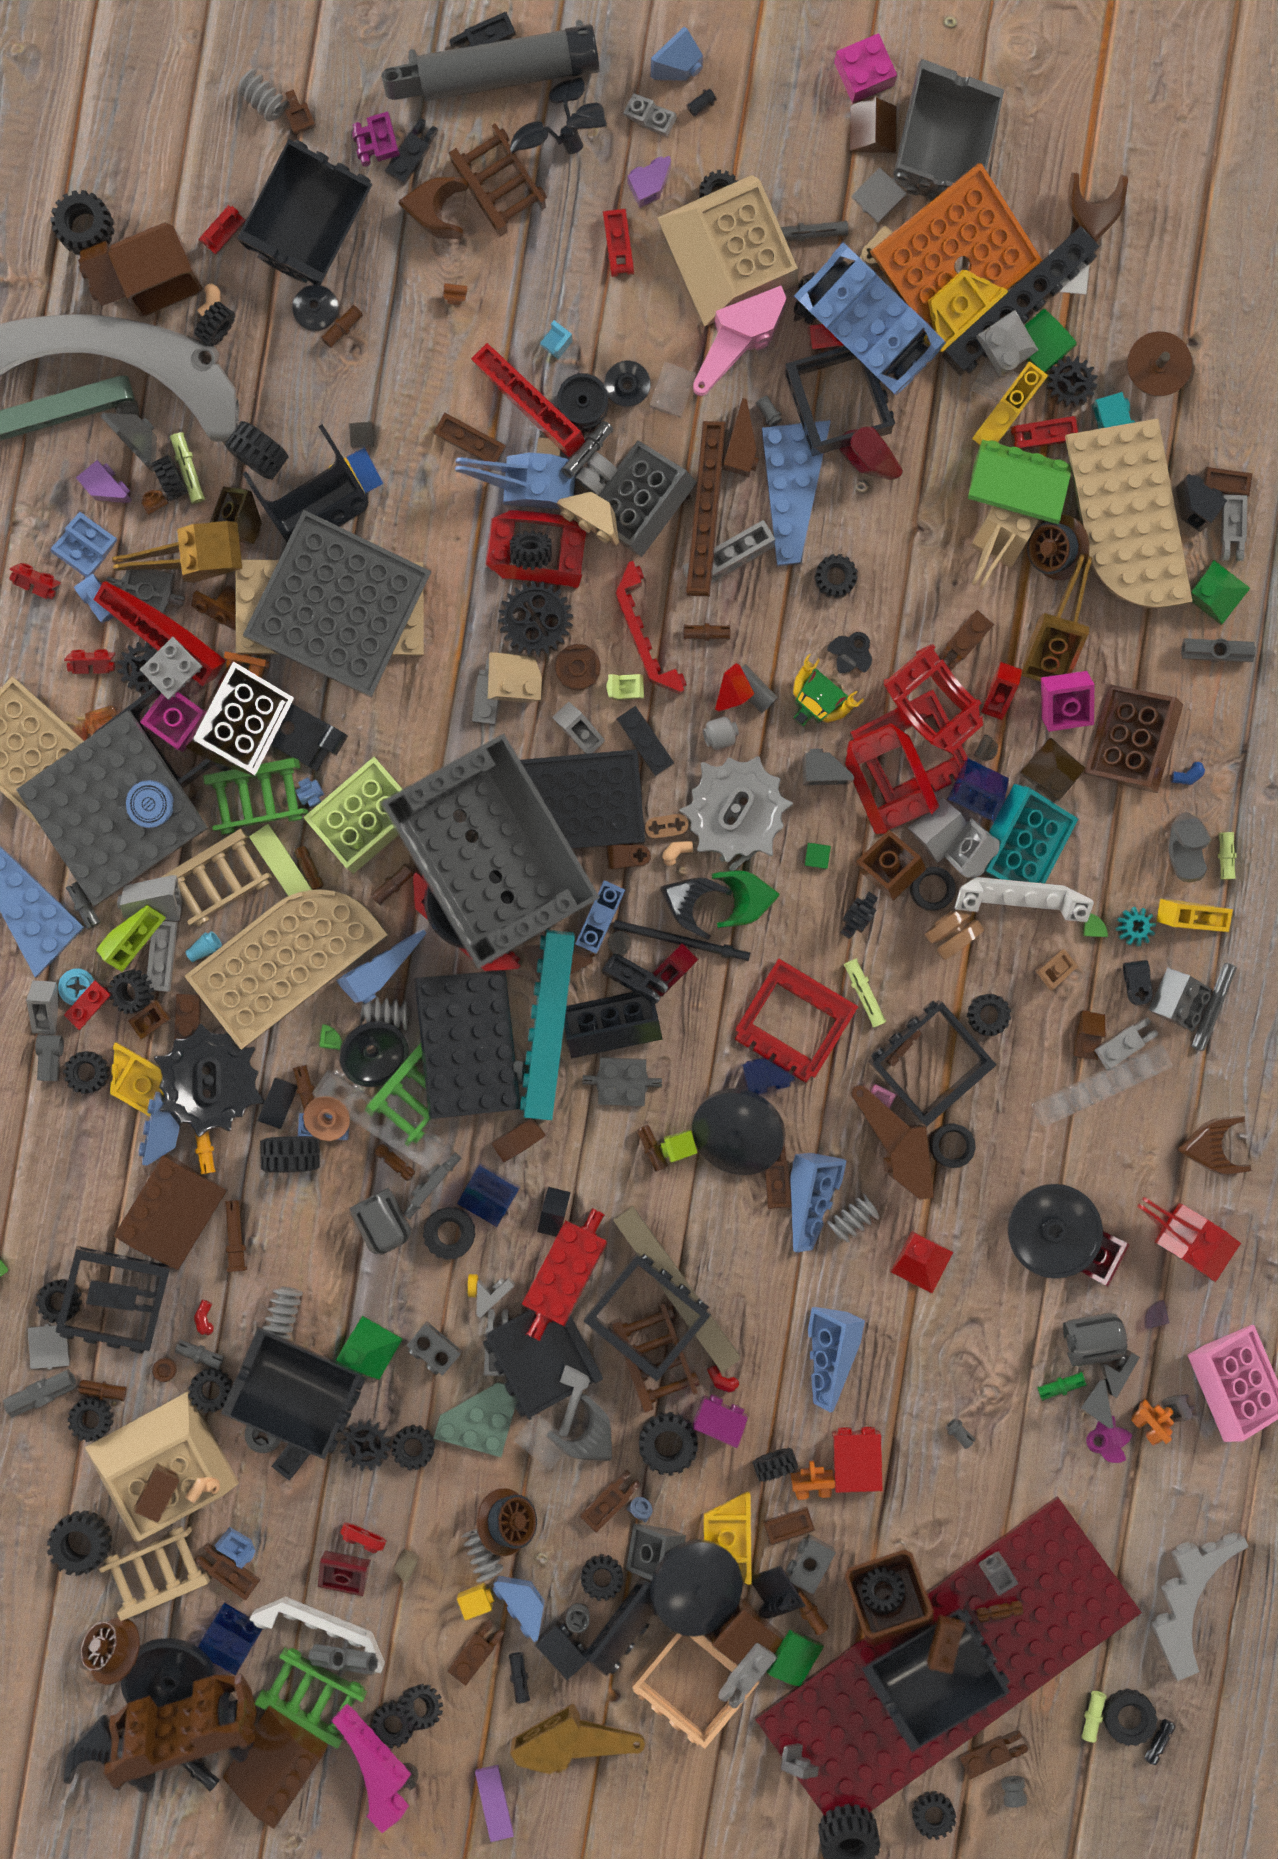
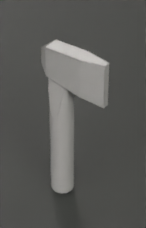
M565 1365L560 1382L572 1386L574 1389L559 1431L561 1436L568 1435L582 1391L588 1388L590 1382L588 1376Z

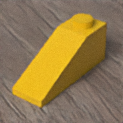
M1160 899L1156 922L1172 927L1229 932L1233 909L1179 900Z

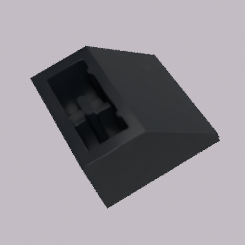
M1188 474L1176 486L1181 520L1199 532H1202L1213 522L1227 502L1222 492L1206 486L1204 480L1197 475Z

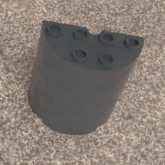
M924 59L919 61L893 173L895 180L907 189V193L927 197L928 201H932L977 164L982 163L985 170H987L1004 89L972 77L958 76L956 71Z

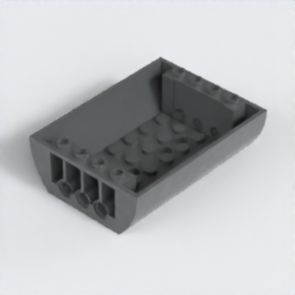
M504 733L380 802L477 969L600 898ZM457 810L464 812L466 816L465 821L462 823L456 822L453 818V813ZM471 830L477 834V841L475 843H469L466 840L465 833ZM491 871H497L501 875L499 883L494 884L489 880ZM508 891L512 894L513 900L510 904L502 902V892Z

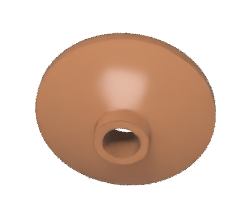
M329 1096L313 1099L306 1106L303 1114L304 1124L308 1132L323 1141L339 1139L346 1133L350 1125V1115L346 1106L336 1098ZM325 1113L331 1114L332 1118H327Z

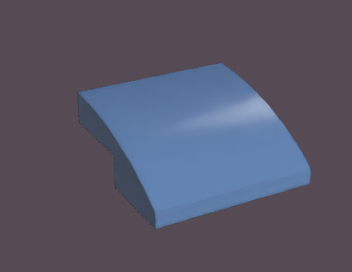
M79 512L65 527V533L52 546L51 552L87 578L98 569L115 545L117 538Z

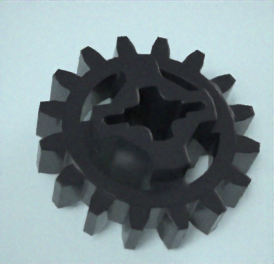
M1067 356L1065 363L1060 359L1056 363L1057 367H1051L1050 372L1052 374H1048L1046 378L1051 383L1046 386V389L1053 390L1050 398L1056 396L1058 398L1056 404L1063 401L1065 402V408L1070 403L1073 404L1074 408H1077L1079 401L1084 405L1087 402V398H1092L1094 393L1091 390L1097 388V384L1093 383V381L1098 376L1091 374L1094 370L1093 366L1086 367L1087 360L1080 363L1079 356L1074 361H1071L1070 356ZM1070 368L1069 372L1059 374L1062 370ZM1070 378L1073 379V383L1075 384L1074 386L1070 385ZM1084 390L1082 394L1074 396L1075 392H1082Z
M136 642L135 649L129 645L128 650L130 652L128 654L125 652L121 653L125 658L124 661L118 660V664L122 665L123 668L117 671L119 674L125 675L121 678V681L124 683L129 682L128 688L132 690L136 686L137 692L141 693L143 688L148 692L155 685L151 681L142 682L147 677L136 663L145 665L158 651L154 647L151 649V645L147 642L144 647L140 642ZM139 653H144L143 656L135 657ZM129 664L132 666L131 674L129 673Z
M867 892L862 900L857 897L842 919L845 922V926L840 933L848 939L854 935L856 930L862 933L877 911L873 906L878 897L871 892Z
M369 1418L367 1423L364 1424L363 1420L359 1419L358 1426L351 1423L349 1425L351 1431H344L343 1434L347 1438L341 1439L340 1444L345 1445V1447L340 1452L347 1453L344 1461L352 1460V1468L358 1464L360 1465V1471H363L365 1466H368L369 1470L372 1471L375 1463L379 1467L382 1465L381 1458L387 1460L389 1455L385 1451H390L392 1446L386 1443L391 1440V1436L384 1435L387 1428L381 1430L379 1428L381 1422L378 1421L373 1425L372 1419ZM369 1430L368 1433L360 1434L358 1431ZM376 1435L380 1438L381 1447L377 1444ZM367 1440L370 1442L369 1447L364 1449L362 1446ZM351 1444L355 1446L356 1454L353 1453ZM369 1455L375 1457L369 1460L363 1459V1457Z

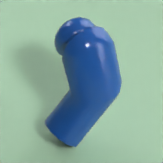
M1194 762L1191 769L1186 773L1173 771L1171 783L1194 784L1203 777L1205 773L1204 765L1201 762Z

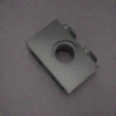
M809 1534L807 1539L803 1538L797 1548L799 1554L795 1560L792 1559L786 1572L791 1583L814 1595L836 1552L834 1547ZM808 1558L816 1561L815 1565L811 1568L803 1566V1562Z

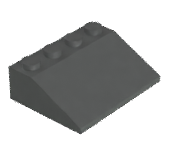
M637 440L617 467L618 472L610 481L606 482V487L598 496L608 501L615 513L619 542L642 557L697 482L687 470Z

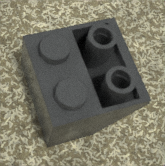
M1167 968L1148 1010L1165 1020L1194 1032L1196 1025L1200 1022L1204 1007L1210 1000L1212 989L1190 975Z

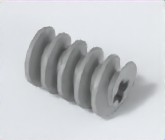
M252 68L241 78L238 85V93L244 97L245 101L251 103V106L257 109L260 115H264L266 121H274L283 114L288 102L284 101L281 103L283 95L278 94L275 96L277 91L275 87L268 90L270 83L268 81L262 83L263 76H256L257 71L255 68Z
M376 997L373 1003L369 1001L362 1004L360 1025L366 1019V1023L373 1022L374 1020L384 1021L389 1024L394 1022V1026L398 1029L403 1023L404 1029L407 1030L410 1008L406 1000L399 1006L397 999L394 1000L392 1005H389L388 998H385L383 1004H380L379 997Z
M864 1193L865 1201L856 1198L857 1207L850 1203L848 1205L850 1212L844 1209L841 1210L843 1218L834 1215L835 1224L827 1221L839 1239L847 1243L850 1242L848 1234L854 1237L857 1236L856 1228L861 1231L865 1230L863 1222L872 1225L871 1216L877 1220L879 1219L876 1208Z
M282 1286L280 1289L273 1290L278 1295V1298H272L270 1301L276 1306L268 1308V1311L273 1313V1316L265 1317V1319L271 1325L263 1326V1329L290 1339L291 1337L287 1333L292 1332L293 1327L289 1324L295 1323L296 1319L292 1315L298 1313V1309L294 1305L301 1303V1300L296 1296H302L303 1292L295 1288Z
M474 1529L463 1534L461 1538L469 1537L464 1546H472L467 1555H475L470 1564H478L473 1573H481L476 1582H483L498 1575L503 1570V1565L497 1564L500 1561V1556L494 1555L485 1548L480 1540L478 1530Z

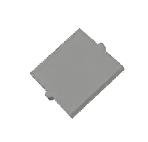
M879 167L851 198L863 208L862 211L864 213L867 212L879 223L907 193L895 183L896 180L894 178L891 179Z
M47 1323L45 1326L28 1328L31 1369L48 1368L51 1370L53 1367L70 1365L68 1339L60 1337V1333H55L57 1325L50 1326Z

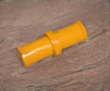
M209 1130L201 1137L196 1136L195 1133L197 1144L195 1153L199 1157L200 1174L216 1172L212 1154L214 1146H211Z

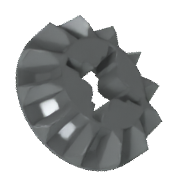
M248 1425L245 1428V1441L255 1452H271L281 1442V1440L267 1435L268 1441L264 1437L256 1439L255 1437L258 1436L260 1431Z

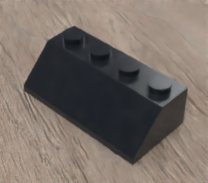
M635 992L566 1006L564 1028L571 1059L663 1039L655 1003L646 1000L643 995L640 996Z
M638 1580L582 1656V1658L605 1676L613 1675L621 1664L619 1662L624 1654L628 1655L634 1648L635 1643L633 1641L638 1634L643 1635L650 1625L648 1621L652 1615L657 1616L651 1601V1584L647 1581Z

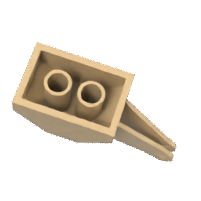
M992 506L970 545L982 552L975 577L971 584L975 586L989 557L995 559L979 586L981 590L999 562L1011 568L1039 519Z

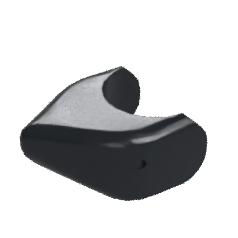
M691 878L660 887L676 922L687 931L706 940H710L711 935L700 929L694 921L693 907L696 900L708 892H719L727 896H731L733 892L707 878Z
M102 1715L76 1741L69 1751L64 1771L65 1784H71L77 1765L80 1763L96 1761L101 1762L105 1766L110 1761L112 1737L109 1727L110 1720L107 1715Z

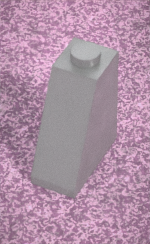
M177 875L125 885L122 895H119L117 900L118 909H121L123 918H130L140 909L149 905L166 917V921H179L183 904Z

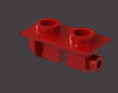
M228 205L198 240L216 255L246 220L235 207Z
M19 563L9 569L13 571L9 577L12 584L27 591L30 590L31 584H33L32 593L46 600L48 598L53 599L56 593L53 588L61 585V582L55 580L51 574L37 572L33 570L31 565L26 563Z
M81 649L72 650L64 658V661H70L67 663V671L72 672V674H89V665H93V674H109L111 671H115V662L110 661L115 656V652H108L107 649H98L94 653H85V650Z
M94 980L64 1016L78 1030H81L105 1001L109 999L111 992H108L106 987H102Z

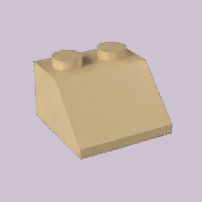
M489 653L488 699L525 703L541 700L542 676L535 656Z

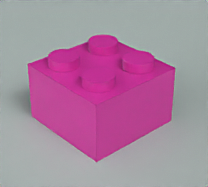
M879 33L836 51L834 63L852 104L895 85L897 73Z
M1087 671L1041 678V718L1048 732L1094 725L1095 684Z
M179 692L169 700L161 693L140 723L177 750L184 752L186 750L185 745L203 710Z

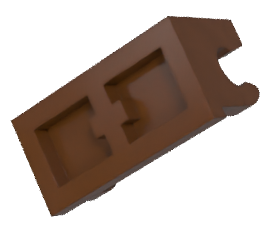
M156 1463L135 1504L134 1513L158 1523L180 1481V1478L177 1477L178 1473Z
M939 1615L927 1659L929 1669L946 1673L953 1672L965 1621Z

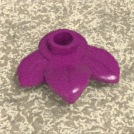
M1112 1416L1114 1428H1108L1098 1421L1095 1430L1089 1432L1086 1437L1088 1449L1094 1453H1100L1106 1461L1111 1463L1126 1461L1125 1454L1121 1448L1130 1441L1132 1433L1124 1428L1115 1427L1116 1421L1114 1416ZM1095 1437L1101 1439L1100 1446L1094 1444Z

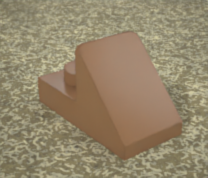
M1063 948L1045 964L1035 969V972L1051 991L1078 966Z

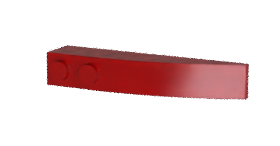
M488 343L471 358L493 384L569 458L585 443L582 432Z
M106 581L102 583L93 599L157 651L174 637L202 665L200 672H197L192 677L202 686L217 678L226 662L224 658L177 622L151 605Z

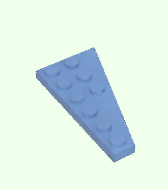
M831 420L815 422L821 441L827 440ZM801 423L762 428V439L773 536L775 538L777 566L800 564L823 454L812 457Z
M0 846V912L34 977H38L77 937L85 926Z

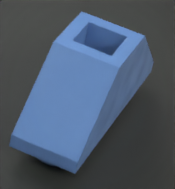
M605 880L603 881L598 892L600 898L594 901L575 943L576 945L597 954L625 889Z
M155 1092L154 1100H149L147 1113L151 1114L150 1120L144 1123L143 1135H146L145 1142H140L138 1156H142V1165L146 1166L175 1148L180 1128L176 1115L160 1111L165 1100L160 1092Z
M497 1576L493 1583L495 1594L500 1600L503 1598L508 1604L506 1608L513 1619L517 1617L522 1624L520 1629L526 1638L531 1637L534 1642L537 1641L545 1600L531 1581Z

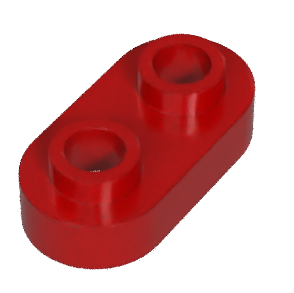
M343 1523L340 1530L344 1541L351 1544L356 1542L362 1544L365 1550L372 1553L383 1551L387 1542L382 1536L352 1523Z

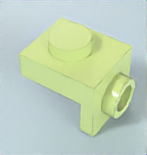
M609 674L606 684L609 698L617 700L644 698V675Z

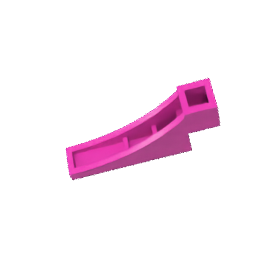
M347 1703L332 1719V1722L350 1745L363 1773L369 1802V1813L366 1816L381 1833H384L401 1819L409 1807L403 1797L396 1791L404 1785L411 1773Z

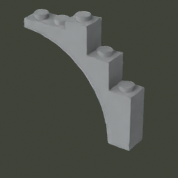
M1240 1533L1227 1534L1223 1537V1540L1217 1543L1209 1542L1202 1545L1200 1550L1193 1543L1185 1542L1178 1545L1176 1550L1171 1551L1182 1578H1172L1166 1582V1585L1161 1587L1171 1614H1160L1150 1623L1172 1675L1177 1681L1199 1672L1192 1642L1193 1616L1197 1602L1206 1583L1216 1570L1233 1555L1249 1547L1246 1539Z

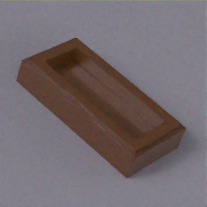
M1212 467L1205 468L1203 480L1204 484L1209 488H1215L1225 495H1245L1247 498L1250 496L1252 473Z
M807 1506L763 1521L770 1545L815 1531Z

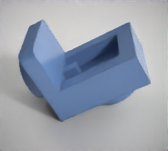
M231 1527L227 1529L215 1544L216 1550L235 1560L237 1567L240 1569L252 1560L256 1551L251 1539Z

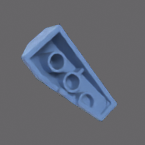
M812 1307L808 1337L812 1338L813 1351H810V1359H813L814 1373L811 1375L813 1404L828 1412H834L860 1346L865 1320L845 1311Z

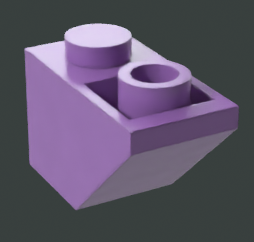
M670 156L665 158L658 157L650 165L644 168L637 167L628 175V185L639 208L660 199L671 169Z
M96 460L76 477L95 500L122 503L132 501L127 495L130 490L122 481L116 482L112 477L115 475V472L107 463L102 465Z

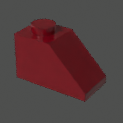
M681 944L652 974L668 986V991L699 959L687 947ZM654 989L661 997L665 994Z

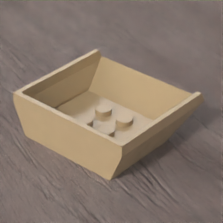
M753 175L657 218L704 327L715 323L716 311L779 286H782L783 291H786L799 284L798 268L761 181Z
M190 1392L180 1395L85 1447L134 1541L139 1542L222 1497L239 1484L201 1410L196 1409L197 1406L195 1404L192 1405L191 1401L193 1400L188 1396ZM156 1463L178 1473L177 1477L180 1478L158 1523L134 1513L135 1504ZM214 1477L219 1480L220 1490L216 1494L203 1492L195 1503L186 1498V1494L197 1479Z

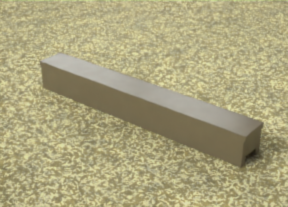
M633 1205L613 1218V1221L636 1253H639L641 1256L645 1253L648 1257L652 1258L655 1261L653 1266L659 1271L662 1268L668 1271L673 1276L671 1280L675 1284L679 1285L682 1283L691 1291L690 1296L696 1301L698 1300L697 1294ZM657 1281L685 1322L691 1327L700 1315ZM711 1315L695 1336L720 1371L724 1373L726 1369L741 1358Z

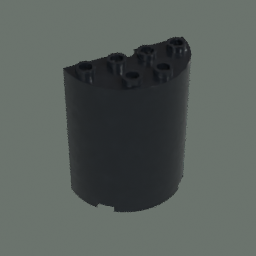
M288 139L237 239L247 250L259 253L257 258L274 269L303 283L309 281L314 286H320L373 184L370 183L371 180L362 174H358V176L353 174L342 163L338 162L337 165L329 163V157L322 152L317 151L314 153L303 142L299 140L294 142Z
M258 1327L221 1414L325 1460L328 1453H334L339 1442L335 1440L338 1432L342 1433L345 1426H347L352 1415L350 1412H352L360 1397L361 1392L359 1391H361L366 1378L359 1371Z
M958 1608L946 1616L965 1621L952 1673L931 1670L927 1663L937 1622L862 1667L864 1674L887 1709L911 1752H914L1010 1693L1007 1684L1010 1683L1003 1670H997L994 1664L998 1661L987 1642L982 1644L985 1642V1639L975 1622L970 1624L973 1620L966 1608L962 1610Z

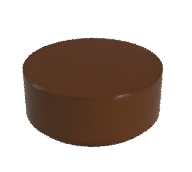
M167 1357L159 1359L153 1365V1376L160 1382L170 1381L177 1373L176 1363Z

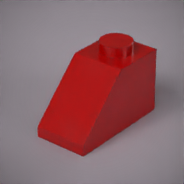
M1000 662L989 687L981 713L1003 720L1019 686L1022 669Z

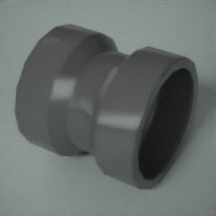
M582 1603L571 1605L566 1616L567 1627L576 1633L587 1629L590 1619L589 1609Z
M1008 1776L1001 1780L1002 1789L1005 1791L1003 1801L1006 1807L1017 1808L1028 1803L1027 1795L1024 1793V1777Z

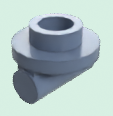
M636 1497L626 1508L634 1517L645 1523L653 1512L651 1503L643 1497Z

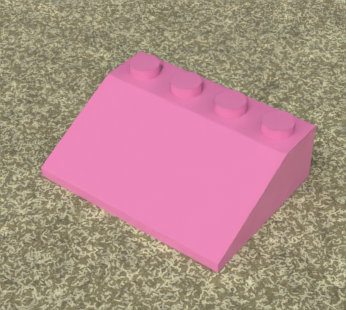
M1254 1325L1247 1326L1205 1344L1187 1355L1224 1442H1243L1278 1420V1380Z

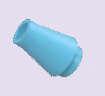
M205 932L185 953L191 962H195L200 958L213 954L222 944L214 932Z

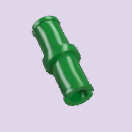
M1082 1372L1063 1379L1058 1377L1056 1378L1057 1381L1038 1386L1037 1389L1042 1401L1061 1394L1065 1396L1067 1392L1086 1387L1087 1384Z

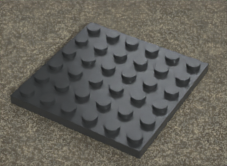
M303 510L246 627L243 637L372 698L431 575V571Z
M126 711L16 789L93 906L102 903L125 885L208 829L131 711ZM152 780L162 783L169 789L174 803L172 815L167 822L157 827L147 828L138 825L130 818L126 808V799L134 785L142 781Z

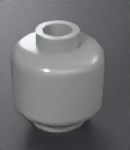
M727 717L708 721L706 728L703 729V736L707 746H711L715 750L734 745L736 741L735 736L739 735L736 723H731Z

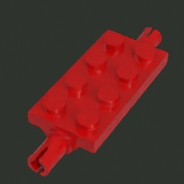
M592 1208L584 1226L580 1227L565 1220L522 1303L523 1306L535 1311V1315H537L527 1332V1335L540 1341L549 1322L554 1321L565 1326L608 1243L606 1240L596 1236L597 1234L595 1233L605 1216L602 1212Z

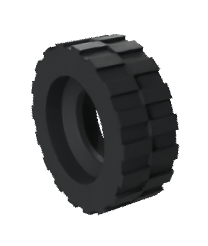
M457 1207L438 1209L427 1219L423 1228L425 1246L429 1248L431 1254H435L438 1258H444V1260H453L463 1256L471 1248L476 1234L472 1218L464 1210H459ZM454 1222L459 1226L461 1236L458 1242L447 1245L440 1241L438 1229L443 1223Z
M1135 1689L1118 1690L1106 1700L1102 1712L1104 1716L1103 1722L1113 1739L1115 1738L1117 1742L1123 1743L1125 1746H1139L1141 1743H1146L1149 1738L1151 1739L1153 1732L1157 1729L1158 1717L1156 1716L1157 1712L1153 1704L1143 1693L1141 1694ZM1126 1706H1134L1141 1712V1722L1135 1728L1127 1729L1119 1723V1713Z

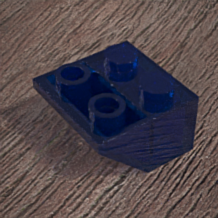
M967 758L947 800L987 820L995 821L1005 800L1009 778Z
M765 1058L740 1063L746 1089L756 1094L768 1092L767 1088L775 1086L776 1089L787 1088L791 1086L790 1082L795 1081L793 1075Z
M480 1163L457 1204L498 1227L521 1186Z
M224 1602L203 1636L198 1648L214 1664L236 1675L263 1629L255 1626L249 1616Z

